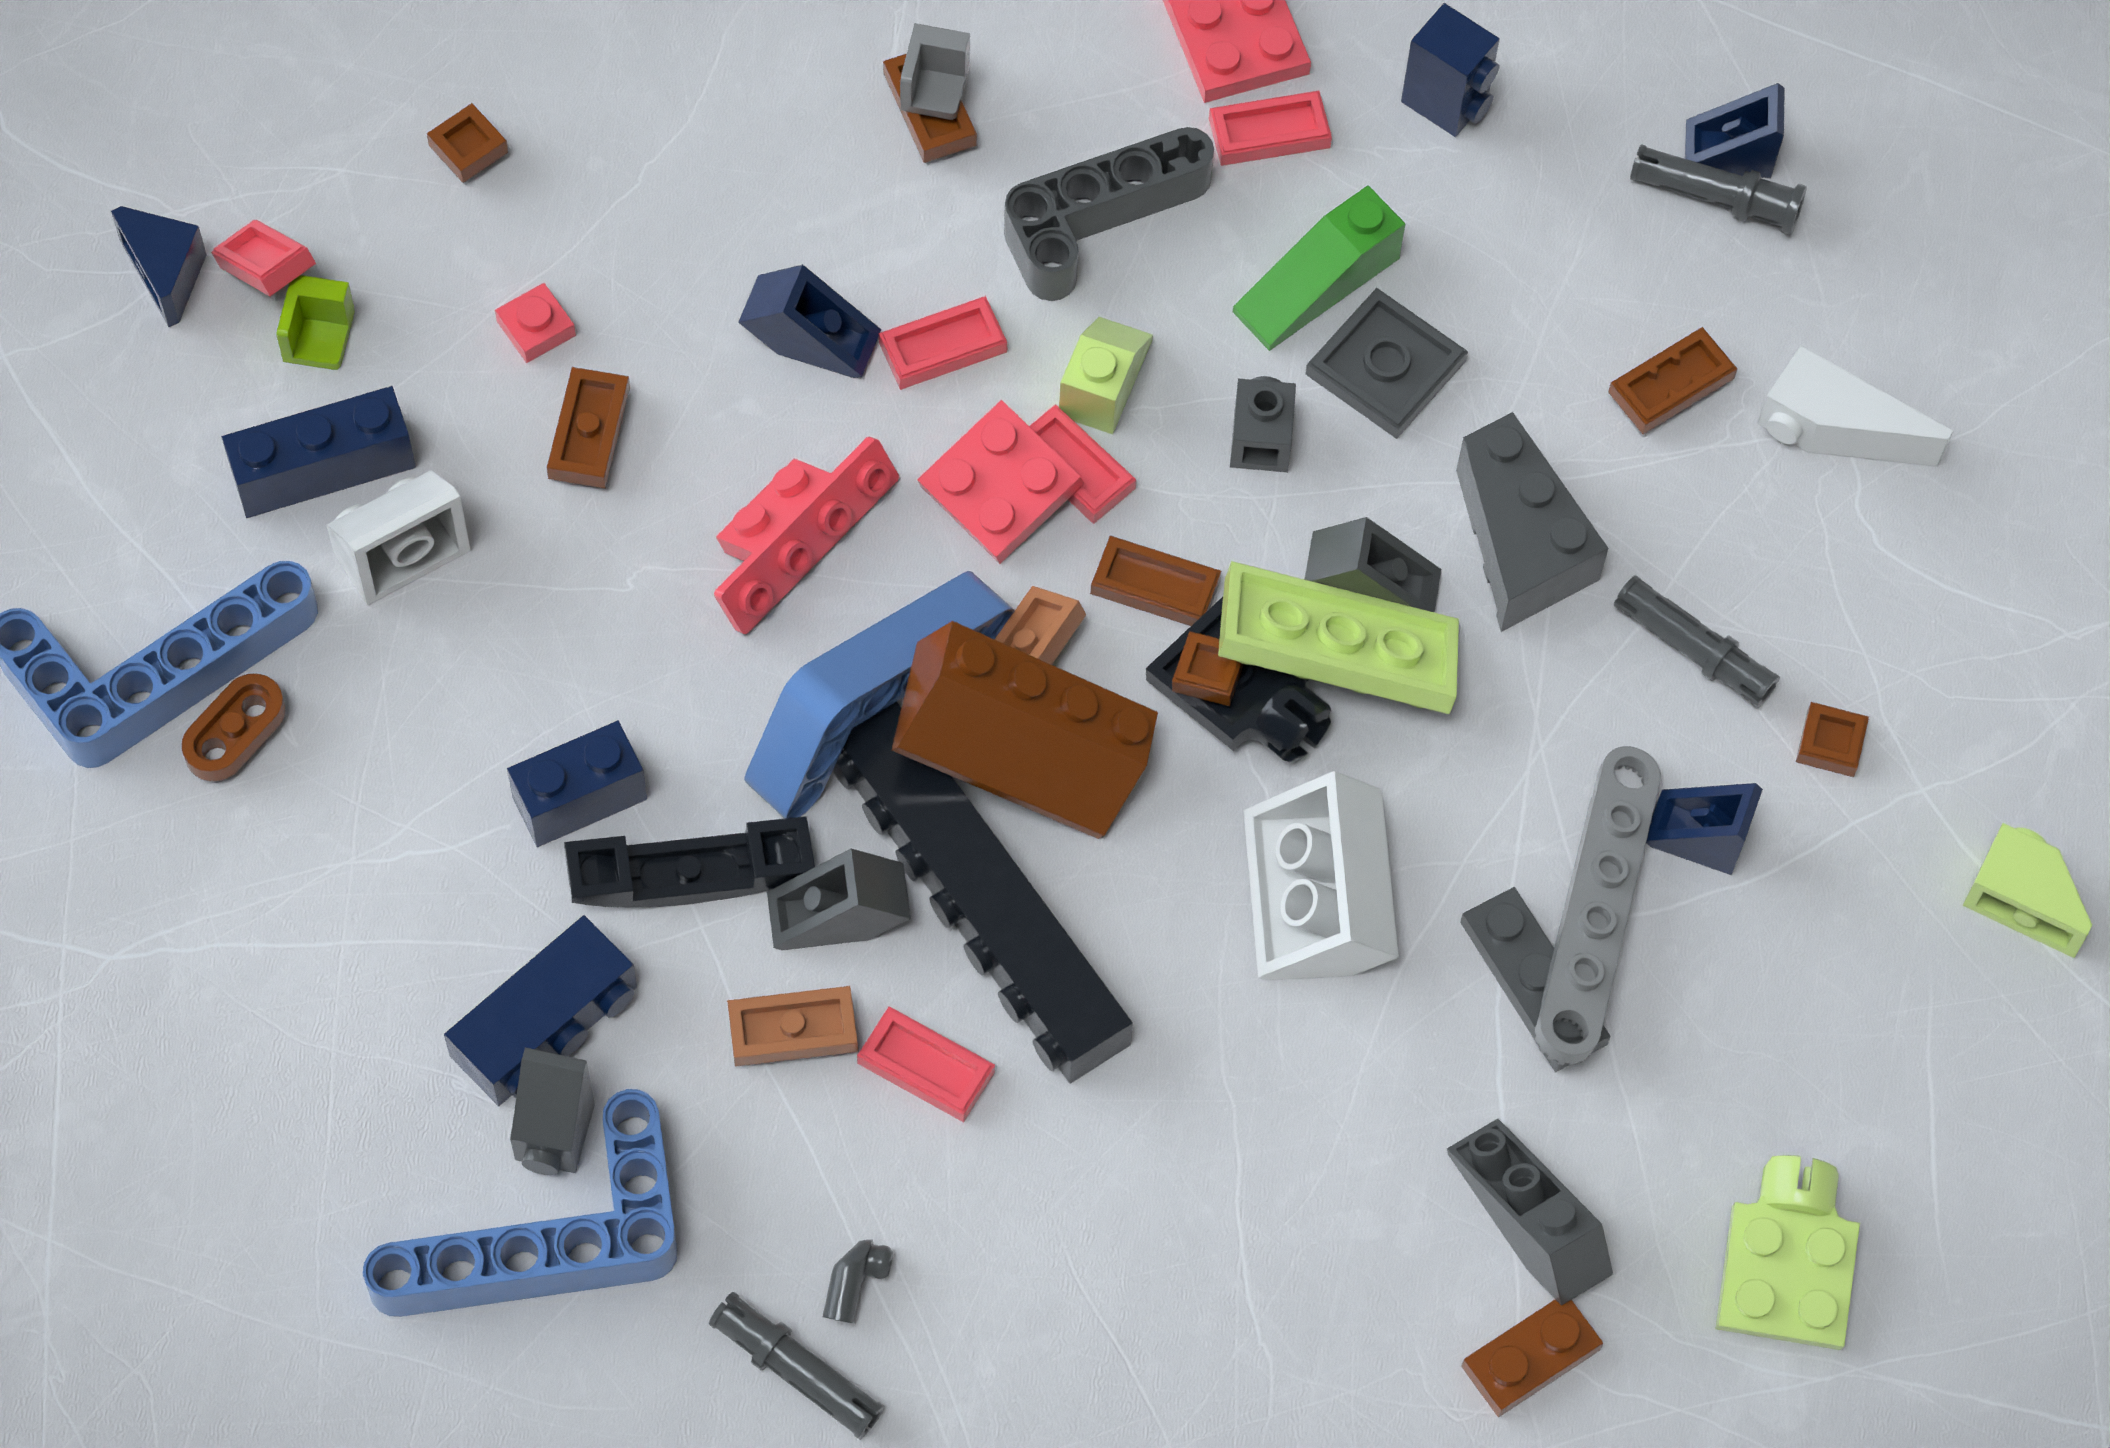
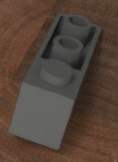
M1499 1119L1492 1121L1447 1148L1449 1157L1525 1268L1561 1306L1613 1275L1602 1223Z

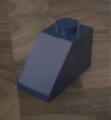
M803 264L758 275L738 321L739 324L776 354L851 378L863 376L881 332V329Z

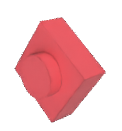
M545 283L495 309L497 323L526 363L576 336L574 323Z

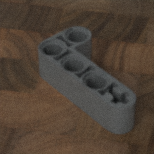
M1179 128L1030 179L1012 187L1005 200L1004 235L1022 277L1032 294L1048 301L1061 300L1070 295L1077 281V240L1181 205L1204 195L1210 188L1214 146L1210 137L1197 128ZM1135 179L1141 180L1144 183L1135 185L1129 184L1126 181ZM1083 197L1088 198L1092 201L1087 203L1076 202L1073 199ZM1030 215L1039 219L1036 221H1026L1021 219V217ZM1054 261L1062 265L1052 268L1044 266L1042 263Z

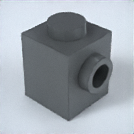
M1260 376L1253 379L1238 378L1230 457L1231 468L1288 473L1292 445L1296 383H1285L1268 376Z

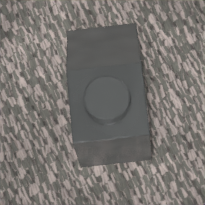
M1364 517L1313 531L1304 580L1435 612L1442 569L1378 524Z
M852 848L767 892L773 948L779 950L868 941L911 919L904 863Z
M525 1047L521 1062L510 1140L515 1160L521 1161L522 1166L526 1169L543 1175H556L559 1170L576 1173L595 1106L586 1060Z

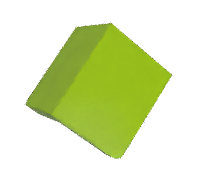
M300 275L289 283L276 332L283 362L338 370L341 367L355 314L349 282Z

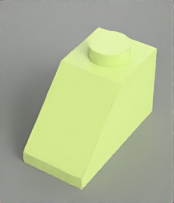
M1098 317L1079 337L1060 382L1059 408L1074 422L1113 434L1149 350L1153 334Z
M2002 823L1963 906L2075 958L2092 927V923L2060 850L2047 844L2042 836L2030 829L2013 828Z

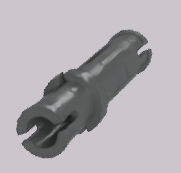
M1634 575L1623 586L1617 596L1618 598L1614 602V607L1634 618L1656 636L1692 659L1693 662L1703 668L1702 674L1711 681L1716 678L1740 693L1741 696L1757 708L1774 691L1780 676L1762 666L1739 649V642L1729 635L1723 638L1718 633L1712 631L1677 604L1655 591L1637 575Z
M731 1292L726 1297L727 1305L721 1302L713 1313L709 1325L714 1329H718L752 1355L751 1363L760 1370L769 1368L853 1432L854 1436L858 1439H862L867 1434V1426L869 1428L874 1426L884 1410V1405L880 1402L877 1403L793 1339L790 1334L792 1332L791 1328L783 1322L775 1325L739 1298V1295L735 1292Z

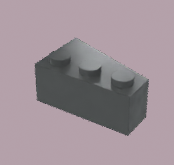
M1513 412L1463 437L1456 472L1473 533L1477 534L1484 560L1483 569L1487 583L1491 585L1498 610L1496 617L1502 632L1599 581L1609 548Z

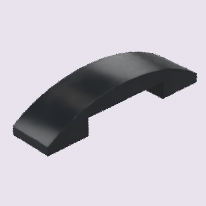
M807 816L747 822L745 833L634 845H627L625 836L564 842L571 902L591 906L625 908L664 907L737 898L772 890L815 867Z

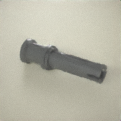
M1640 145L1637 152L1639 157L1634 160L1630 180L1642 181L1732 208V215H1735L1738 220L1746 221L1748 217L1782 226L1783 233L1792 235L1801 212L1807 186L1798 184L1795 188L1761 179L1760 172L1751 170V172L1745 171L1744 175L1741 176L1647 148L1646 145Z

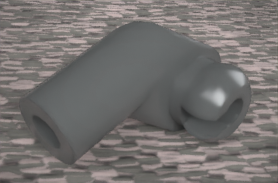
M861 1240L834 1265L822 1317L847 1323L854 1322L861 1284L866 1276L883 1279L889 1275L893 1258V1251L890 1247L886 1245H873V1240Z

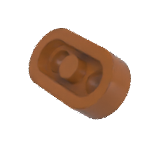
M262 674L242 675L233 680L192 723L183 736L182 753L187 767L196 777L206 781H221L231 777L280 726L285 716V703L278 684L270 677ZM261 705L265 707L264 712L258 716L251 717L245 714L251 706ZM221 748L225 750L224 755L219 759L210 760L205 758L211 749Z

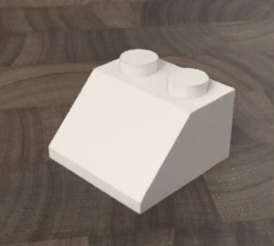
M432 470L416 478L407 477L396 482L386 494L365 505L357 504L346 508L336 517L335 521L326 525L333 553L367 606L471 551L460 495L454 486Z

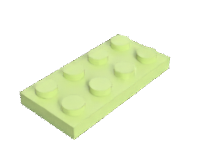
M1231 561L1224 581L1218 656L1236 660L1246 665H1256L1295 675L1302 679H1311L1351 689L1362 694H1371L1407 703L1417 708H1426L1450 714L1457 697L1459 619Z

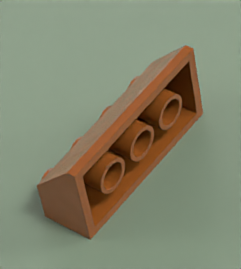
M951 621L916 644L892 751L1099 839L1105 836L1147 766L1158 712Z

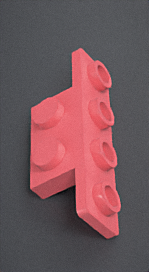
M870 436L866 437L832 473L794 458L786 467L779 470L772 481L747 506L739 510L733 520L716 536L726 554L744 561L714 592L716 600L736 631L748 634L898 481L899 475L878 439Z

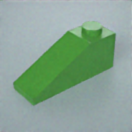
M1367 185L1324 215L1233 306L1232 312L1269 351L1399 260L1405 222Z

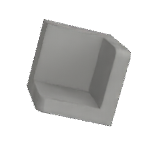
M914 23L900 79V111L949 120L957 117L970 65V33Z

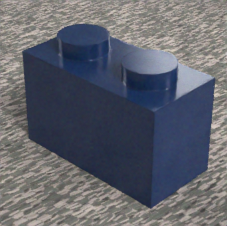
M1443 3L1411 40L1401 102L1454 137L1461 132L1469 121L1477 124L1487 113L1494 98L1489 91L1500 68V65L1495 62L1500 38L1446 3Z
M619 720L507 768L512 798L537 848L647 800L644 770Z

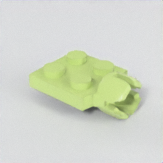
M1772 1156L1763 1168L1758 1201L1751 1204L1735 1202L1731 1208L1715 1329L1841 1350L1845 1346L1860 1223L1847 1221L1838 1216L1835 1204L1839 1174L1835 1166L1812 1158L1811 1167L1805 1166L1801 1189H1797L1801 1156Z

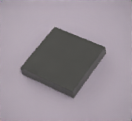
M1376 287L1308 362L1305 375L1397 439L1466 362L1468 351Z

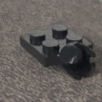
M1222 597L1146 668V681L1232 751L1243 742L1255 740L1260 741L1284 761H1299L1308 754L1306 750L1299 746L1300 742L1304 740L1315 748L1331 724L1329 718L1331 712L1330 705L1306 687L1305 684L1309 679H1302L1295 675L1256 665L1244 664L1230 706L1172 692V680L1189 631L1220 639Z

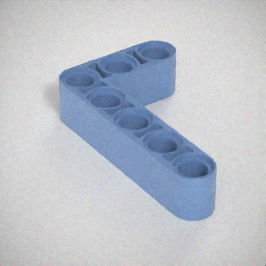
M292 561L275 562L92 683L88 681L38 616L32 611L23 608H13L0 613V667L68 757L79 766L96 768L109 763L306 631L317 617L318 604L311 578L304 567ZM293 592L300 594L289 603L276 602L283 594ZM246 625L251 627L240 636L226 635L231 628ZM21 640L32 641L25 649L19 651L9 650L13 644ZM196 658L201 660L195 667L181 670L176 668L186 659ZM56 682L66 683V686L56 693H42L50 684ZM146 691L151 693L142 702H126L131 695L137 692ZM88 725L101 726L91 736H76L77 732Z
M966 571L808 662L784 686L745 773V783L784 819L801 817L821 796L851 729L904 697L918 641L951 621L995 639L1015 612L1014 609L973 572Z
M626 1089L617 1092L608 1099L603 1109V1127L614 1211L390 1242L380 1245L368 1254L363 1265V1277L373 1305L379 1312L388 1316L403 1317L649 1282L663 1278L673 1269L677 1261V1243L661 1122L656 1102L649 1094L641 1090ZM631 1117L641 1118L648 1123L641 1133L635 1135H625L617 1130L622 1121ZM636 1176H648L656 1182L651 1190L643 1194H633L624 1188L626 1183ZM646 1234L656 1235L664 1241L657 1251L650 1254H641L634 1251L631 1247L636 1239ZM583 1243H590L601 1249L596 1258L586 1263H578L568 1257L572 1249ZM520 1252H529L538 1258L530 1269L523 1272H514L505 1266L509 1258ZM457 1261H466L474 1266L471 1274L459 1281H450L442 1276L445 1268ZM403 1270L411 1275L408 1282L401 1288L386 1290L379 1286L382 1277L388 1272Z

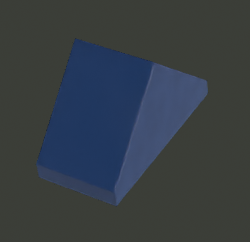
M1776 83L1686 119L1685 159L1741 176L1744 175L1745 171L1751 172V170L1760 172L1761 178L1771 179L1784 137L1785 88Z
M123 206L111 210L119 240L167 326L171 327L178 324L207 256L199 226Z
M1757 783L1663 789L1651 819L1646 844L1657 850L1732 875L1763 789Z

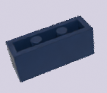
M393 386L221 436L246 519L416 468L409 433Z
M583 915L444 1033L449 1056L499 1107L509 1097L513 1096L516 1098L521 1062L525 1047L569 1056L584 1043L588 1036L589 1028L605 1015L611 1018L619 1014L631 1002L635 994L634 990L637 988L634 964Z

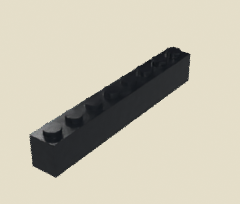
M895 702L851 729L833 772L846 789L854 786L864 799L865 803L862 804V809L874 830L879 835L888 832L899 848L895 853L898 861L904 863V871L912 881L921 878L932 893V896L929 897L930 904L939 920L947 928L955 925L967 941L963 947L973 967L982 976L988 972L991 974L1001 988L998 992V997L1007 1014L1016 1023L1024 1020L1036 1037L1032 1041L1033 1046L1044 1065L1050 1071L1059 1068L1071 1084L1131 1046L1133 1022L953 777L892 751L901 712L898 702Z

